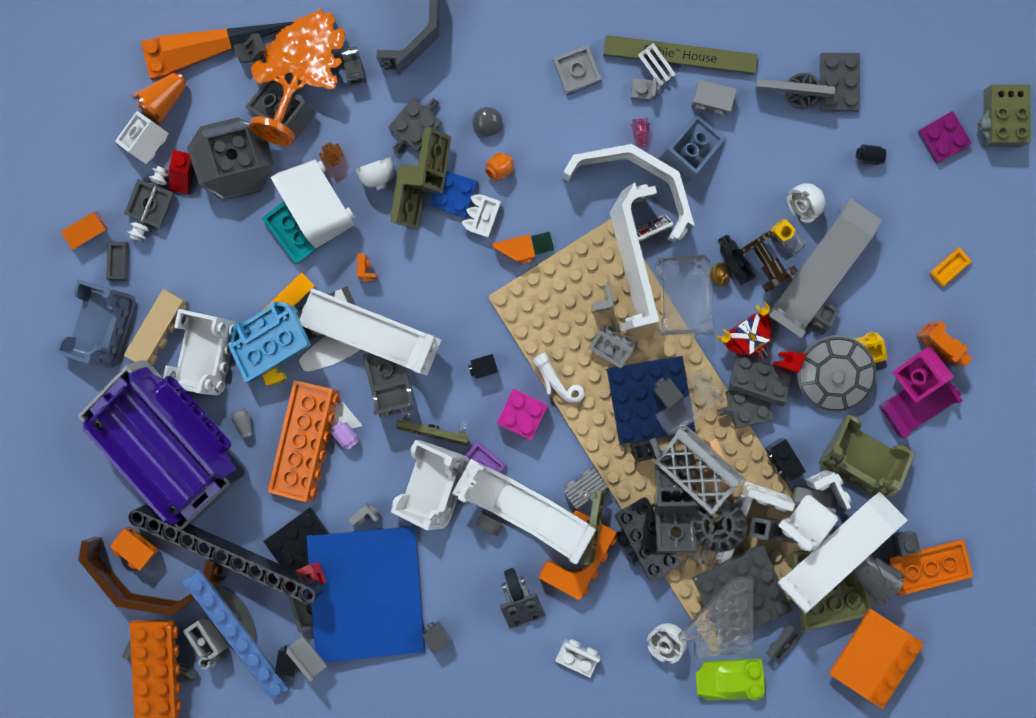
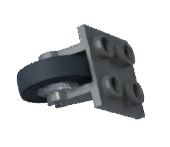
M514 568L505 570L506 582L501 585L507 603L500 605V608L509 628L518 627L523 623L544 617L545 613L537 593L529 594L524 577L518 578Z

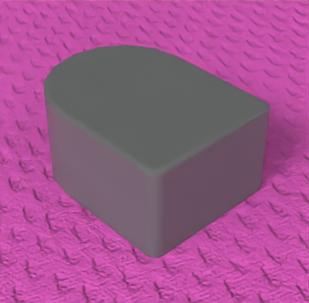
M481 511L475 521L476 525L496 536L499 535L504 526L500 521Z

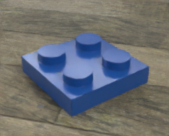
M446 171L443 193H433L429 206L466 218V210L470 207L471 196L474 194L477 181Z

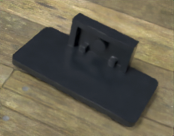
M646 497L635 501L615 514V518L621 527V530L616 533L618 543L621 547H624L629 563L633 566H641L650 582L656 581L681 565L677 553H657L655 512Z

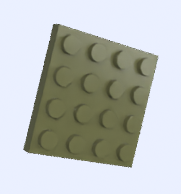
M801 550L789 553L792 570L814 550ZM850 573L806 614L798 607L801 629L807 631L862 618L869 609L873 610L871 596L865 591L866 589L854 575Z

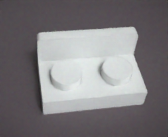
M565 639L555 661L590 678L597 662L599 663L600 661L598 651L590 647L585 649L580 646L581 643L574 639H570V641Z

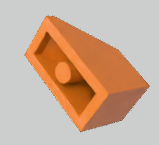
M530 234L492 243L494 250L516 263L521 262V265L532 263V259H535Z

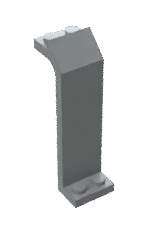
M851 198L840 207L841 213L769 311L771 318L800 338L806 333V326L871 241L882 219Z

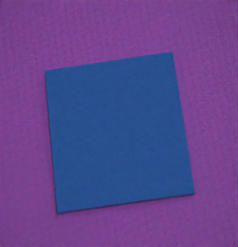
M415 526L308 535L309 564L320 562L326 579V583L322 584V595L312 602L315 650L325 662L424 652Z

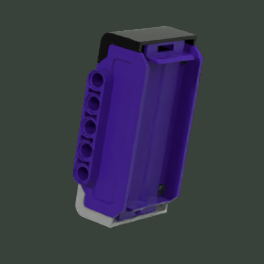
M145 360L125 366L78 415L83 422L85 434L162 521L175 525L179 531L193 524L245 474L241 465L227 451L231 447V442L175 378L166 376L163 379L154 367Z

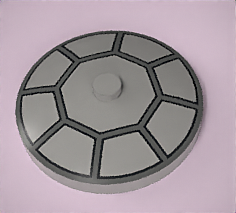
M842 335L826 336L813 342L803 352L806 355L800 372L797 373V380L803 395L814 406L826 411H845L861 404L871 393L876 380V366L870 352L859 341Z

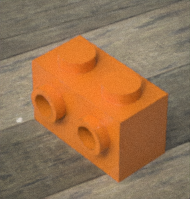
M130 526L124 528L109 546L113 549V553L116 556L123 557L128 561V565L132 569H138L139 571L146 568L159 551L158 548Z

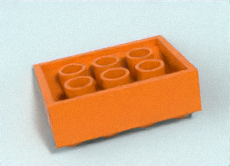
M869 609L829 671V674L883 709L925 643L877 612Z

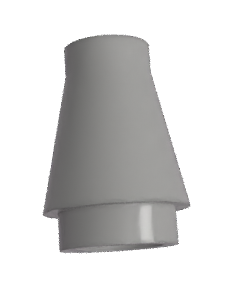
M243 408L231 413V421L241 434V437L251 436L253 433L249 412Z

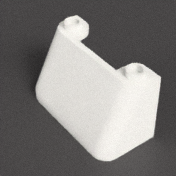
M316 159L273 175L271 179L307 240L315 248H318L354 226L355 223L352 219L355 216L349 207L345 209L326 178L324 172L327 170L322 161L317 162Z
M415 440L411 447V456L417 460L406 493L394 498L391 512L427 531L443 529L449 524L458 496L452 494L470 459L442 447L421 440Z

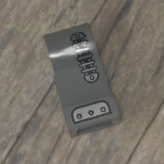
M357 47L342 49L346 78L349 85L352 86L366 82Z

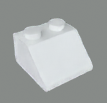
M136 111L115 142L147 164L154 158L155 152L160 145L165 143L169 133Z

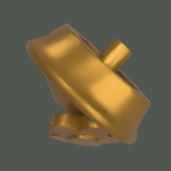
M717 263L710 270V278L714 284L725 286L730 279L728 269L722 263Z

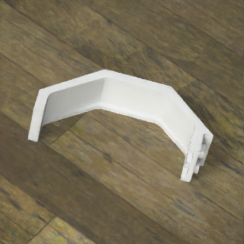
M633 144L572 156L562 176L568 182L575 170L580 166L622 159L630 160L666 181L670 186L679 214V219L667 238L672 243L676 240L680 241L687 230L690 231L695 226L679 171Z
M472 459L452 494L458 496L459 500L463 502L468 501L489 510L531 533L568 557L569 561L576 565L596 530L595 527L550 499Z

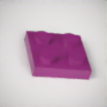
M953 111L918 131L936 164L972 144Z

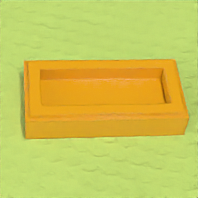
M958 247L930 271L929 274L941 287H944L972 261Z

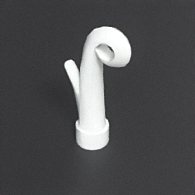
M545 351L532 359L543 376L548 395L551 394L552 386L560 397L567 402L578 403L584 398V389L579 385H573L566 391L549 362V357ZM574 390L579 392L577 397L571 396Z

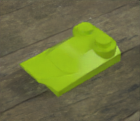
M761 658L703 661V665L696 672L697 696L702 697L706 701L759 700L764 698V671Z

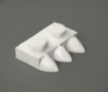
M484 195L471 196L473 203L479 207L468 208L466 211L474 220L467 219L462 221V224L470 232L489 238L501 201Z

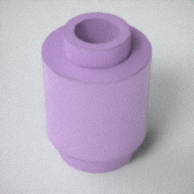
M340 421L332 427L334 431L331 434L342 448L345 447L348 450L359 441L357 434L347 422L342 423Z

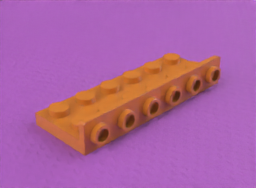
M298 380L293 381L267 492L303 502H313V499L316 498L318 492L316 488L317 483L322 475L321 466L326 458V444L331 437L330 427L335 420V406L339 403L340 399L339 390Z
M175 620L131 621L129 627L134 718H179L182 703L181 700H178L181 683L177 682V675L180 673V664L176 661V657L179 655V645H176L175 638H178V626H175Z

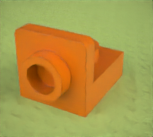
M358 253L357 277L361 278L362 282H373V279H377V274L366 273V270H370V259H367L366 254Z

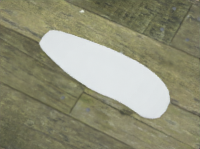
M325 336L302 355L299 363L304 371H314L336 364L352 356L360 349Z

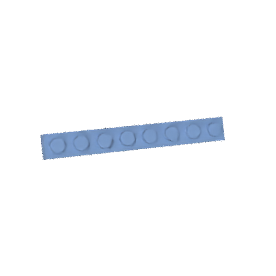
M198 569L184 578L182 583L269 697L273 700L288 690L286 682L280 674L275 673L274 666L203 572Z

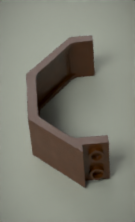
M94 536L81 541L78 561L116 607L171 616L195 599L192 594L176 601L130 592L100 557L99 551L102 538ZM209 560L205 561L203 574L214 587L225 579V577H219L224 567Z

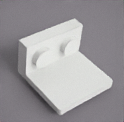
M824 470L805 479L808 487L822 491L830 487L838 506L847 510L851 508L849 504L851 502L850 496L846 491H843L841 487L843 482L838 474Z

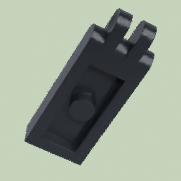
M729 235L719 238L720 251L740 285L755 278L756 276L745 257L740 255V249L736 242L731 240Z

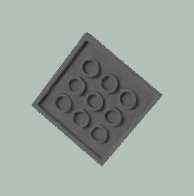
M761 543L692 578L723 645L793 611L785 592L777 585L779 579Z

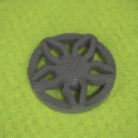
M798 73L788 80V82L801 83L795 78L803 76L802 83H805V80L809 77L808 84H812L813 80L816 85H820L818 79L810 73ZM785 93L788 103L798 109L810 108L820 98L817 96L810 103L809 95L795 94L797 97L790 99L793 94ZM800 98V102L802 103V105H798L793 101H796Z

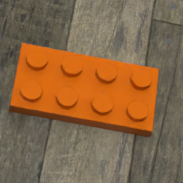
M963 539L923 548L921 552L915 554L887 557L889 565H892L905 575V578L901 577L904 584L897 593L898 596L973 577Z

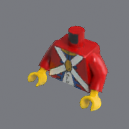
M765 301L763 302L764 307L762 309L756 305L755 308L758 312L753 313L730 331L722 329L724 331L723 337L718 334L716 335L730 352L740 356H750L755 352L760 361L770 355L764 347L765 344L771 341L770 336L772 334L769 316L770 307Z

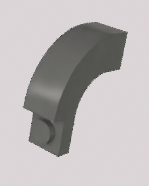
M752 517L750 537L798 543L794 538H789L783 534V529L778 526L782 520Z

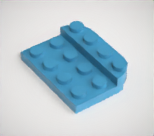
M271 302L268 308L242 324L237 323L233 326L231 342H228V345L245 383H251L311 346L297 316L299 312L292 304Z

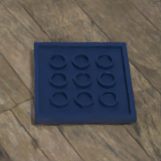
M683 356L625 365L621 369L619 367L606 369L619 444L638 442L655 437L674 436L678 429L684 426L696 432ZM661 378H670L684 396L669 409L663 405L652 391L655 388L654 384Z

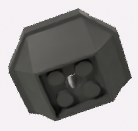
M238 117L200 126L187 147L199 186L222 201L260 192L274 167L267 141L261 139L249 129V122ZM230 152L234 153L237 158L234 160H230L227 158L226 154Z

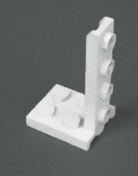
M745 481L743 485L744 491L742 495L739 494L736 504L743 510L745 516H747L753 498L757 499V503L765 506L768 503L775 505V509L786 512V510L793 512L795 506L789 495ZM730 520L729 523H731L729 532H731L732 530V522ZM724 533L723 539L726 538L728 534ZM734 549L726 552H717L716 559H718V563L721 564L731 559Z

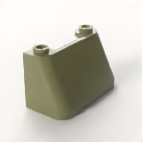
M848 414L843 418L823 452L819 464L824 469L838 474L841 479L871 497L881 492L888 499L901 490L915 453L904 445L894 446L893 448L887 447L860 431L862 424L859 419Z

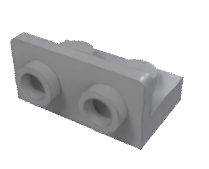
M603 324L588 349L621 369L632 353L635 343L629 337L618 334L613 327Z

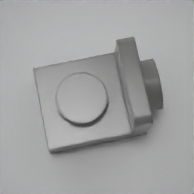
M633 78L631 99L653 101L655 95H659L660 84H657V78L652 80Z
M367 503L352 515L348 521L352 526L356 523L360 525L368 518L366 516L368 513L376 522L380 518L378 516L379 511L373 504L369 505Z

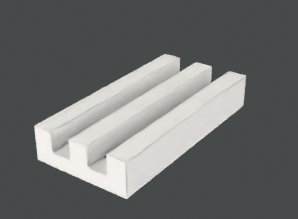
M654 43L638 54L653 77L657 78L660 86L676 75ZM651 49L655 51V53L658 55L660 60L663 62L665 67L670 72L668 75H666L664 70L661 68L659 63L651 54ZM647 54L664 77L663 79L658 77L643 55Z

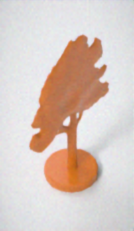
M322 9L302 18L298 17L296 20L291 21L294 22L292 25L281 29L276 34L275 41L265 46L266 51L262 55L266 58V62L263 63L261 60H258L251 66L253 78L257 83L262 84L274 80L284 88L283 97L274 119L257 116L253 117L249 123V129L269 143L279 146H291L295 140L294 133L281 122L297 89H301L305 84H308L309 86H317L329 90L336 87L335 83L338 82L336 76L332 75L330 67H338L342 60L341 58H334L331 50L343 47L345 32L343 27L333 30L335 18L330 12L323 13ZM287 73L293 74L290 84L285 80Z

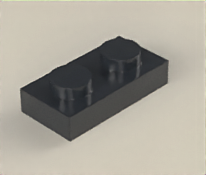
M656 437L629 444L635 462L663 456Z

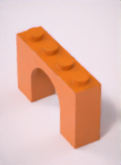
M576 508L574 509L572 514L585 522L590 520L589 515L576 510ZM601 523L594 564H587L578 570H569L547 559L539 573V578L578 600L582 596L585 597L590 589L588 586L590 580H595L599 570L597 568L600 562L604 563L608 556L606 552L608 547L613 546L617 540L616 530Z

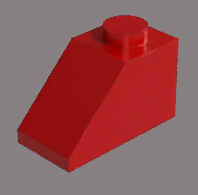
M173 150L169 165L170 191L189 195L194 175L189 153Z

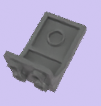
M372 353L362 355L374 400V415L379 414L381 418L393 415L392 411L398 410V413L412 410L411 406L415 405L406 367Z

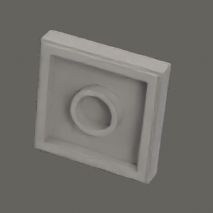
M589 45L553 58L566 95L602 82Z

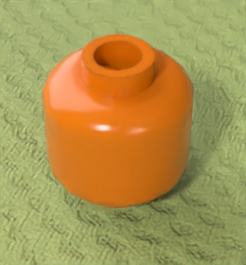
M496 153L486 161V174L492 180L502 181L513 172V159L508 154Z

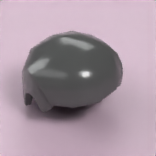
M491 107L480 108L473 115V128L483 136L495 135L502 126L500 113Z

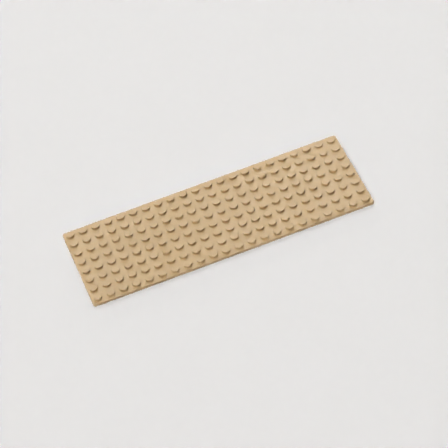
M611 219L490 294L489 300L544 387L546 388L543 376L532 359L545 351L549 357V362L566 391L573 385H579L584 389V398L578 403L565 401L552 386L550 396L621 509L646 497L655 512L654 459L635 462L629 445L632 443L619 444L606 370L607 368L617 366L588 349L603 324L613 327L618 334L629 337L635 343L632 353L623 366L683 356L696 431L694 433L703 441L710 437L716 438L725 461L745 478L727 500L736 503L739 494L742 495L744 491L743 485L745 481L789 495L791 499L793 498L792 491L785 480H782L776 471L778 469L767 457L766 450L752 428L746 426L735 429L733 419L729 414L718 416L717 409L727 407L725 394L727 389L645 260L644 263L659 322L621 332L619 324L624 323L625 318L636 314ZM609 284L614 307L593 313L591 305L605 300L603 286ZM574 390L571 396L577 397L579 392ZM675 435L656 438L660 450H664ZM680 440L675 443V450H685L684 444ZM694 454V460L699 459V457ZM695 469V479H701L700 471ZM714 471L704 472L705 479L714 478ZM715 481L705 482L706 493L716 492ZM719 481V491L727 492L731 486L725 481ZM696 482V493H702L701 482ZM716 495L707 496V501L716 499ZM753 498L746 516V536L741 544L734 549L731 558L761 543L780 581L792 571L789 553L803 549L795 543L750 537L752 517L783 520L790 518L793 512L789 510L782 512L775 509V505L769 503L767 506L756 502L757 499ZM697 502L696 511H697L698 508L701 507V505H700L698 502ZM716 512L714 515L710 514L708 517L711 519L720 517L722 512ZM706 519L705 530L708 534L710 532V521ZM722 521L715 523L717 524V530L724 528L722 526ZM672 529L671 535L678 538L681 536V532L678 529ZM720 534L714 539H723L724 534ZM696 537L697 552L677 553L681 565L665 574L664 577L710 650L716 651L724 645L692 578L719 565L718 559H716L717 552L708 550L698 542L699 540ZM785 593L789 603L793 602V600Z

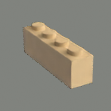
M163 289L124 356L134 362L145 360L153 365L158 358V351L163 349L167 343L166 338L168 334L175 330L174 326L178 309L186 310L187 301L169 290Z

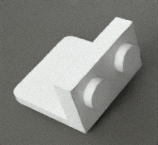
M806 495L790 518L783 519L778 526L783 529V534L789 538H794L800 548L805 551H812L819 547L837 523L838 517L814 497Z

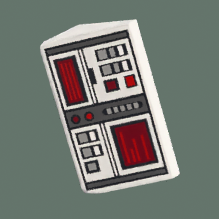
M662 215L637 227L636 232L639 243L673 226L671 219L667 215Z

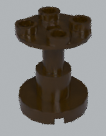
M770 230L739 250L742 256L751 249H754L764 266L761 269L769 279L768 282L761 286L765 293L786 281L788 277H792L799 272L795 265L785 269L778 257L776 259L772 257L763 241L774 235Z

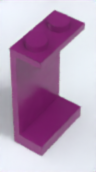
M949 380L917 403L903 389L880 404L879 408L898 437L905 439L911 435L910 431L952 404L961 403L963 400L960 397V390L953 386Z

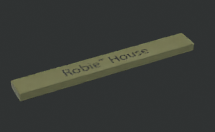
M606 35L603 56L641 60L638 54L654 43L668 64L755 74L757 54L610 35ZM651 49L650 52L656 61L663 63L655 51ZM647 54L643 55L647 61H651Z

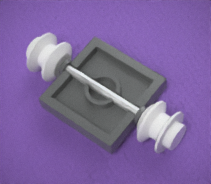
M159 166L156 169L152 168L155 172L154 176H149L150 180L154 182L153 184L137 179L124 215L138 220L139 223H130L133 229L127 232L130 233V238L140 242L142 238L146 239L143 236L144 232L149 231L147 226H144L146 223L162 229L175 193L160 188V185L168 184L165 178L169 177V174H167L169 170Z

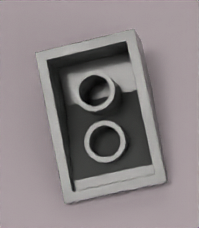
M274 80L265 82L246 105V108L256 116L274 119L283 97V86ZM293 94L281 123L292 130L296 140L315 116L316 112L305 100Z

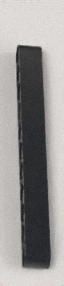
M142 505L132 510L128 515L131 525L303 603L310 604L323 593V586L317 580L181 520L175 525L163 522L149 505Z

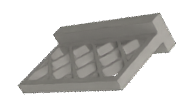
M687 426L678 429L675 437L662 451L663 456L654 461L711 515L716 513L733 491L745 480L740 473ZM678 440L684 444L685 452H676L675 443ZM689 454H695L699 457V465H690ZM666 455H672L673 466H666L662 459ZM676 455H685L686 466H677ZM691 468H700L701 479L691 478ZM704 468H711L714 471V478L705 479ZM678 469H687V479L682 480L678 477ZM715 481L716 492L706 493L705 482ZM719 481H725L731 486L727 492H720ZM692 482H701L702 493H696L693 490ZM716 495L717 504L714 508L707 503V496Z

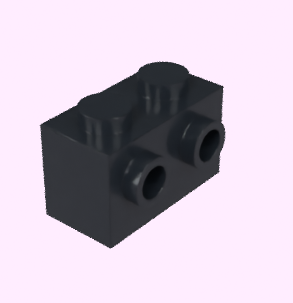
M780 438L766 447L768 452L766 455L772 464H776L778 468L776 471L782 480L785 479L791 482L806 473L805 468L787 439Z

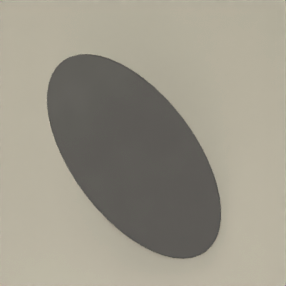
M214 586L256 642L254 621L245 604L231 590L222 586ZM214 625V627L220 634L225 644L232 648L230 644L227 642V640L224 638V636L221 634V632L218 630V628Z

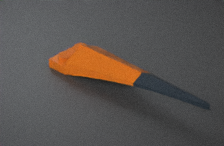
M294 22L163 35L140 42L149 77L153 80L166 77L172 73L175 74L231 50L235 44L245 43L252 34L259 33L260 37H264L278 32Z

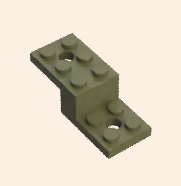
M424 127L419 166L399 165L390 222L418 230L424 192L443 193L451 136L432 127Z

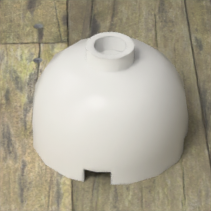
M388 157L357 168L356 172L360 181L369 188L376 187L377 190L388 187L387 183L395 176V166L392 157Z
M803 183L788 192L789 195L786 198L788 207L794 216L797 213L802 217L799 219L802 222H813L824 211L825 197L822 190L817 186Z
M663 623L656 626L647 637L649 651L661 662L665 660L671 661L670 663L679 661L687 647L685 633L681 628L671 623Z

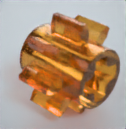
M329 142L322 146V152L319 153V156L325 166L329 164L334 167L342 162L341 157L344 156V153L338 143L334 145Z

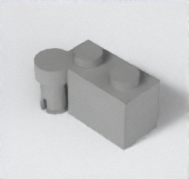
M208 616L203 617L183 630L199 657L203 656L198 661V666L202 664L200 667L202 670L215 666L220 661L219 653L228 648Z

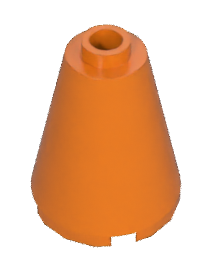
M172 73L135 92L132 95V99L135 100L137 98L139 101L137 106L150 120L156 119V124L160 125L186 89V80L179 73L177 75Z

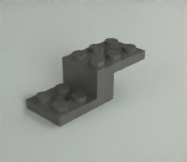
M676 450V452H685V450ZM689 454L690 465H694V454ZM666 455L662 459L666 466H673L672 455ZM676 455L677 466H686L685 455ZM655 463L656 492L654 495L657 553H696L697 541L696 535L693 530H696V527L693 524V519L695 518L697 501ZM691 468L692 479H695V468ZM680 469V473H678V477L682 480L687 479V469ZM692 482V488L695 492L696 482ZM678 529L681 532V536L678 538L673 537L671 530Z

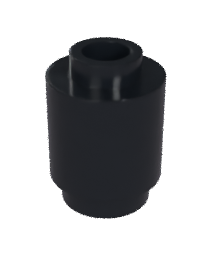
M862 144L856 150V159L861 164H883L886 159V149L881 146Z

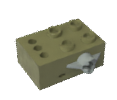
M990 85L984 89V116L977 123V129L984 134V146H1024L1031 142L1030 85Z

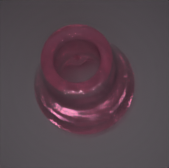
M648 118L633 119L631 127L636 146H647L650 126Z

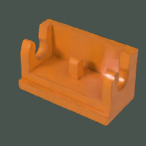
M98 211L62 230L61 234L71 249L74 250L106 231L107 226Z

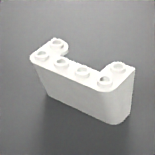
M178 309L174 328L185 330L178 366L166 365L163 379L173 372V378L187 391L216 396L221 394L225 389V379L232 354L228 342H231L233 326L236 323L228 319ZM185 315V322L182 325V317Z

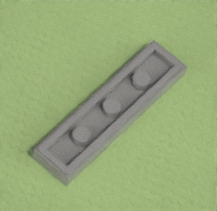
M757 79L755 90L829 98H832L835 94L834 86Z

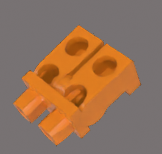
M942 321L928 322L917 334V337L927 346H931L935 353L941 356L940 359L943 362H951L955 367L959 365L965 367L973 359L966 353L969 348L965 344H961L959 340L949 336L944 331L947 325Z

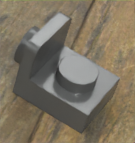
M825 301L808 326L815 332L823 335L831 328L840 310Z

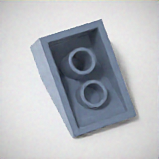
M696 114L658 160L679 171L681 180L688 184L725 138Z

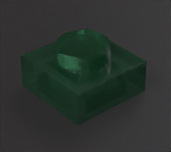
M550 231L531 236L536 255L554 251Z

